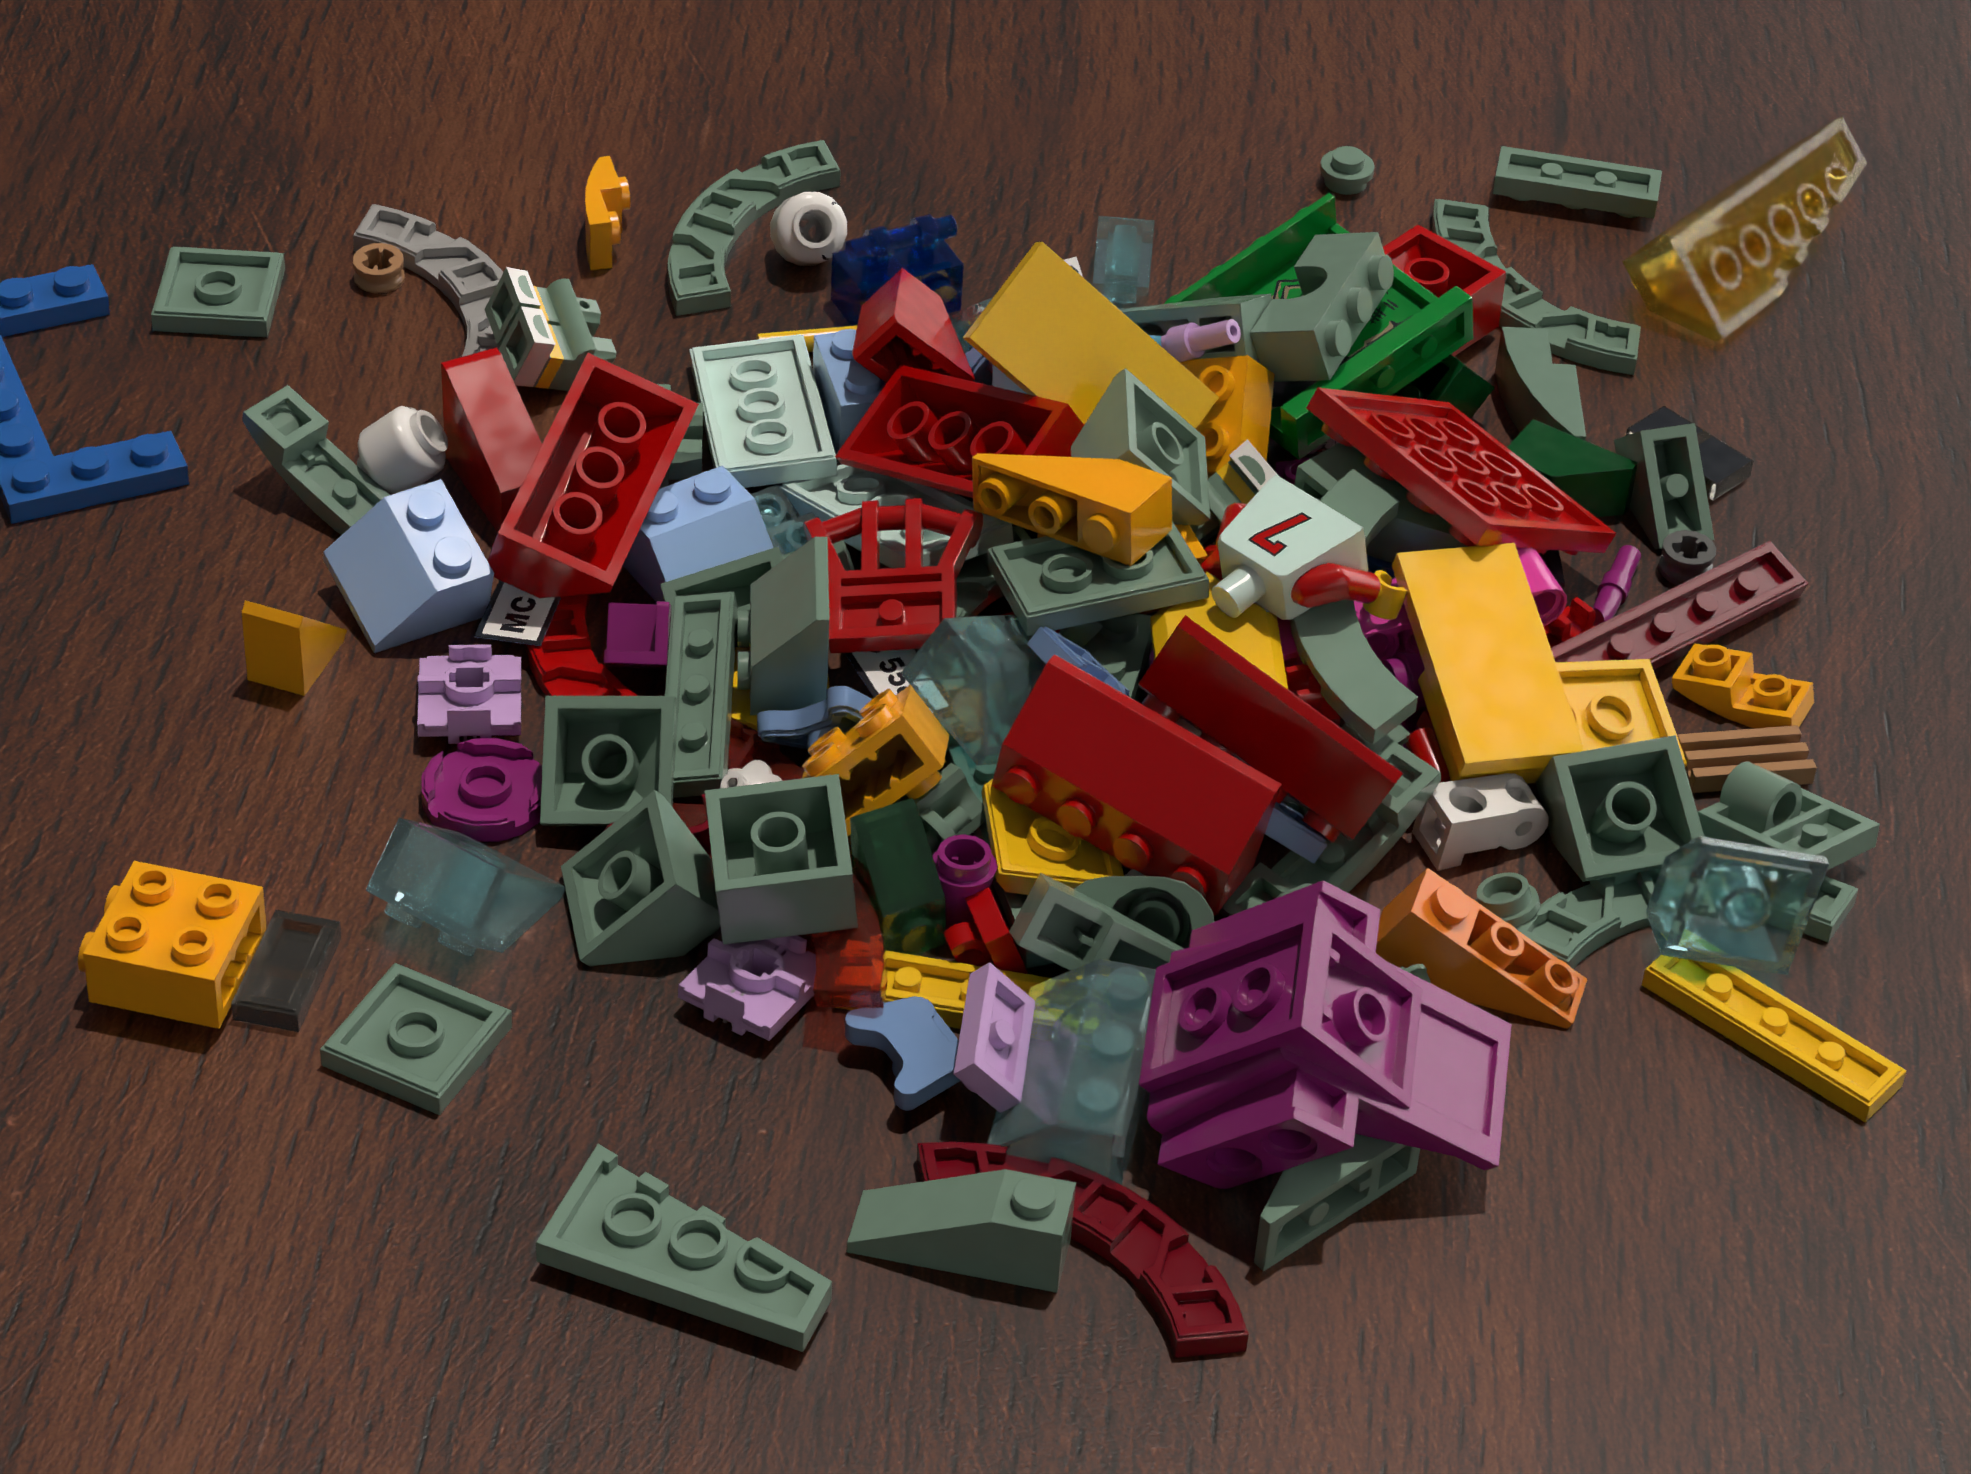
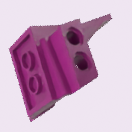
M1324 880L1191 931L1189 948L1173 951L1170 956V962L1156 967L1139 1085L1150 1092L1147 1111L1148 1122L1152 1128L1162 1134L1158 1165L1212 1187L1228 1189L1353 1148L1355 1134L1454 1156L1484 1171L1498 1167L1512 1024L1385 961L1376 954L1381 909Z

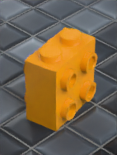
M1248 355L1192 359L1180 362L1219 397L1196 428L1205 437L1208 479L1230 461L1229 455L1247 439L1267 461L1275 374Z
M911 685L897 695L890 688L881 692L859 711L863 719L845 733L837 726L821 736L808 748L811 757L802 765L804 768L802 778L839 774L847 837L853 832L859 839L869 835L890 816L886 810L887 807L905 794L911 801L921 797L942 778L938 770L943 767L946 761L945 755L950 735Z
M133 861L121 885H114L110 889L104 906V916L95 932H87L80 945L78 968L81 972H85L89 1002L220 1029L267 936L263 887Z

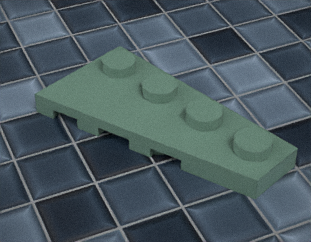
M597 1144L536 1242V1261L801 1352L806 1348L832 1300L831 1280L758 1237L750 1241L741 1238L726 1229V1218L705 1206L700 1207L696 1211L669 1195L668 1184L646 1171L640 1177L618 1165L617 1154L600 1144Z

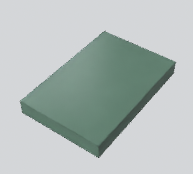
M1173 521L1172 530L1132 566L1048 536L988 549V567L1027 636L1034 635L1040 626L1043 628L1046 626L1054 631L1209 598V579Z

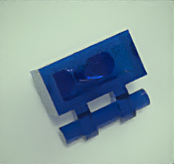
M930 214L912 218L910 225L891 230H887L884 226L865 230L863 237L846 241L845 250L832 253L831 300L851 326L858 325L861 306L902 268L941 296L947 313L961 310L964 264L944 241V239L957 236V224L954 217L947 215L934 219Z

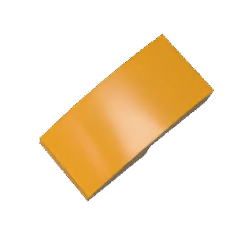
M610 156L598 158L590 172L586 185L585 233L586 253L590 271L612 268V245L620 244L622 210L630 209L628 181L625 176H617Z
M1694 643L1672 677V687L1691 701L1724 718L1754 729L1794 725L1800 727L1814 704L1813 682L1788 679L1777 674L1764 675L1754 673L1753 653L1727 649L1721 645Z

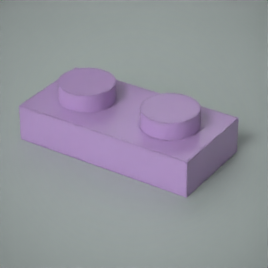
M988 963L969 975L954 1075L970 1091L977 1093L992 1107L1002 1113L1019 1104L1022 1099L1036 1001L994 965Z

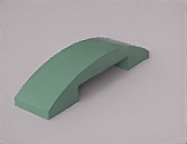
M285 386L243 412V423L278 474L310 509L340 535L345 533L381 499L389 496L381 486L326 438L329 421L290 386Z
M1391 739L1376 754L1403 774L1355 838L1350 841L1340 834L1335 842L1332 843L1324 837L1327 847L1315 863L1310 862L1292 850L1272 869L1260 862L1249 872L1219 913L1224 917H1228L1273 900L1280 893L1302 884H1314L1322 880L1348 893L1379 863L1415 820L1440 783L1441 772Z

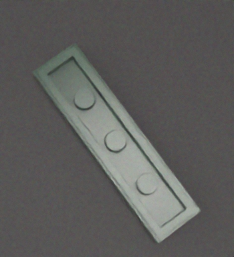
M734 592L672 597L665 696H675L677 699L673 798L702 796V794H705V790L720 789L722 779L728 774L738 612Z

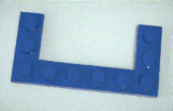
M93 264L81 267H64L56 272L27 278H10L0 283V497L11 524L189 485L188 466L172 431L144 434L130 440L98 447H84L75 452L53 456L2 339L5 336L110 315L108 295Z

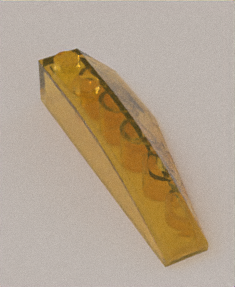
M1841 116L1715 195L1622 262L1631 277L1634 287L1638 290L1649 311L1714 342L1719 341L1783 293L1789 284L1786 281L1787 276L1793 268L1802 264L1809 253L1806 247L1813 237L1823 232L1829 223L1827 215L1833 206L1842 203L1866 166L1867 161L1844 118Z

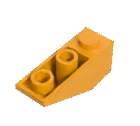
M977 453L972 457L974 510L1129 566L1136 563L1172 530V477L1120 459Z

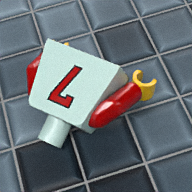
M1274 475L1248 504L1233 503L1228 505L1224 511L1216 540L1223 580L1212 588V596L1216 605L1226 615L1236 618L1253 603H1257L1282 620H1292L1312 607L1346 599L1362 603L1366 611L1378 618L1387 620L1397 618L1408 591L1403 587L1391 586L1392 577L1383 570H1378L1375 573L1368 572L1365 535L1362 526L1278 475Z

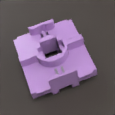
M490 644L449 645V656H427V658H420L418 675V737L448 736V744H458L460 736H464V741H467V736H473V739H477V736H480V738H492V735H521V657H514V655H492Z
M797 935L724 945L723 941L721 942L713 938L708 943L707 957L678 985V998L703 1009L704 1018L712 1022L718 1017L722 1018L724 1023L731 1022L732 1031L741 1036L746 1031H749L770 1041L831 978L832 965L827 963L828 960L809 951L806 952L807 940Z

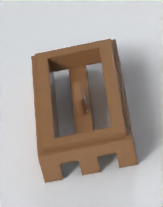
M1798 725L1677 735L1687 762L1685 770L1692 793L1722 791L1723 785L1732 770L1740 763L1747 761L1789 779L1798 785L1813 784L1817 767L1813 759H1807L1809 749L1806 742H1800L1802 733Z

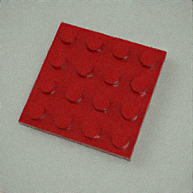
M1318 387L1306 407L1324 422L1322 431L1327 436L1340 444L1349 447L1354 446L1366 456L1363 463L1368 469L1385 479L1399 482L1409 490L1406 498L1414 506L1427 513L1440 515L1451 524L1450 534L1468 547L1515 543L1516 548H1533L1542 554L1546 553L1547 550H1561L1576 556L1578 552L1605 553L1616 535V532L1450 402Z

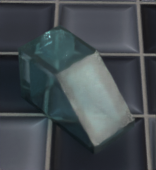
M1098 216L1093 287L1099 292H1103V295L1110 302L1131 304L1136 303L1137 295L1148 296L1155 220Z

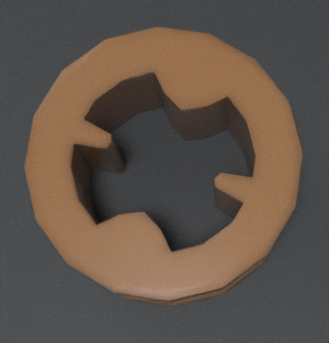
M372 243L357 250L353 256L354 282L356 285L370 293H387L401 287L405 281L402 252L395 246L385 243Z

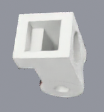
M1505 773L1439 783L1416 817L1412 832L1437 871L1460 866L1464 854L1495 849L1499 846L1513 850L1532 844L1545 832L1549 816L1523 777L1517 774Z

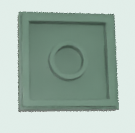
M171 247L151 313L153 331L268 338L285 272L284 254L276 252Z
M394 963L320 1048L321 1066L440 1115L512 1028V1010Z

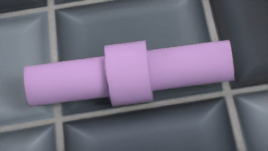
M1234 319L1201 327L1196 323H1187L1169 328L1166 335L1161 336V347L1178 362L1202 357L1205 350L1237 343L1240 340L1241 331Z

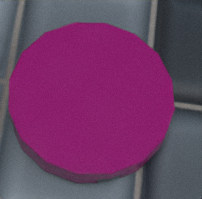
M499 738L470 739L458 743L457 751L449 753L445 757L443 756V751L430 760L422 773V809L432 825L451 837L471 842H500L522 835L540 822L542 765L533 759V751L519 743Z

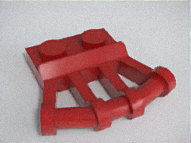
M922 498L906 499L905 505L879 507L878 500L862 501L861 508L821 522L820 518L816 517L803 522L808 541L814 537H827L830 654L957 647L956 579L970 548L973 549L980 538L983 514L969 509H965L960 514L923 504ZM905 530V568L880 569L881 531ZM924 530L951 536L937 566H923ZM862 533L861 570L845 571L833 544Z

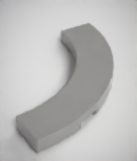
M372 204L353 235L354 251L356 252L363 246L372 243H385L398 248L403 254L404 267L427 279L440 289L459 312L467 333L462 357L496 347L499 350L501 345L496 343L484 309L504 272L487 254L462 237L455 240L436 231V223L401 210Z

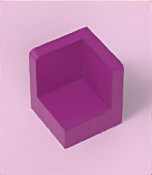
M657 601V605L608 603L607 650H604V664L607 667L667 669L672 610L670 602Z

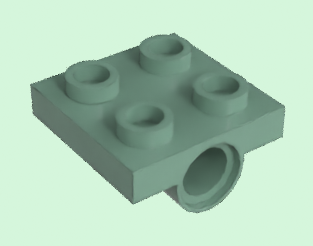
M1749 761L1740 763L1728 775L1718 803L1698 811L1705 840L1717 845L1721 852L1732 857L1745 858L1770 870L1771 874L1779 880L1798 884L1876 847L1880 826L1879 823L1802 789L1797 783Z

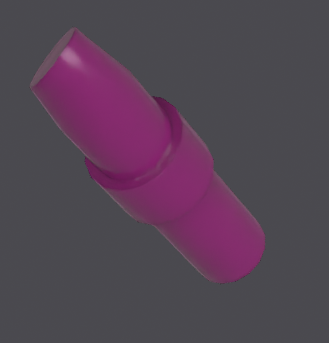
M1631 545L1622 546L1610 570L1604 574L1597 589L1598 596L1593 605V609L1596 612L1594 626L1613 618L1619 606L1625 602L1632 586V577L1641 560V553L1636 547Z

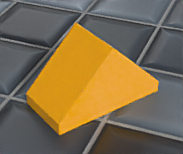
M245 600L241 613L247 680L305 696L343 644L347 630Z

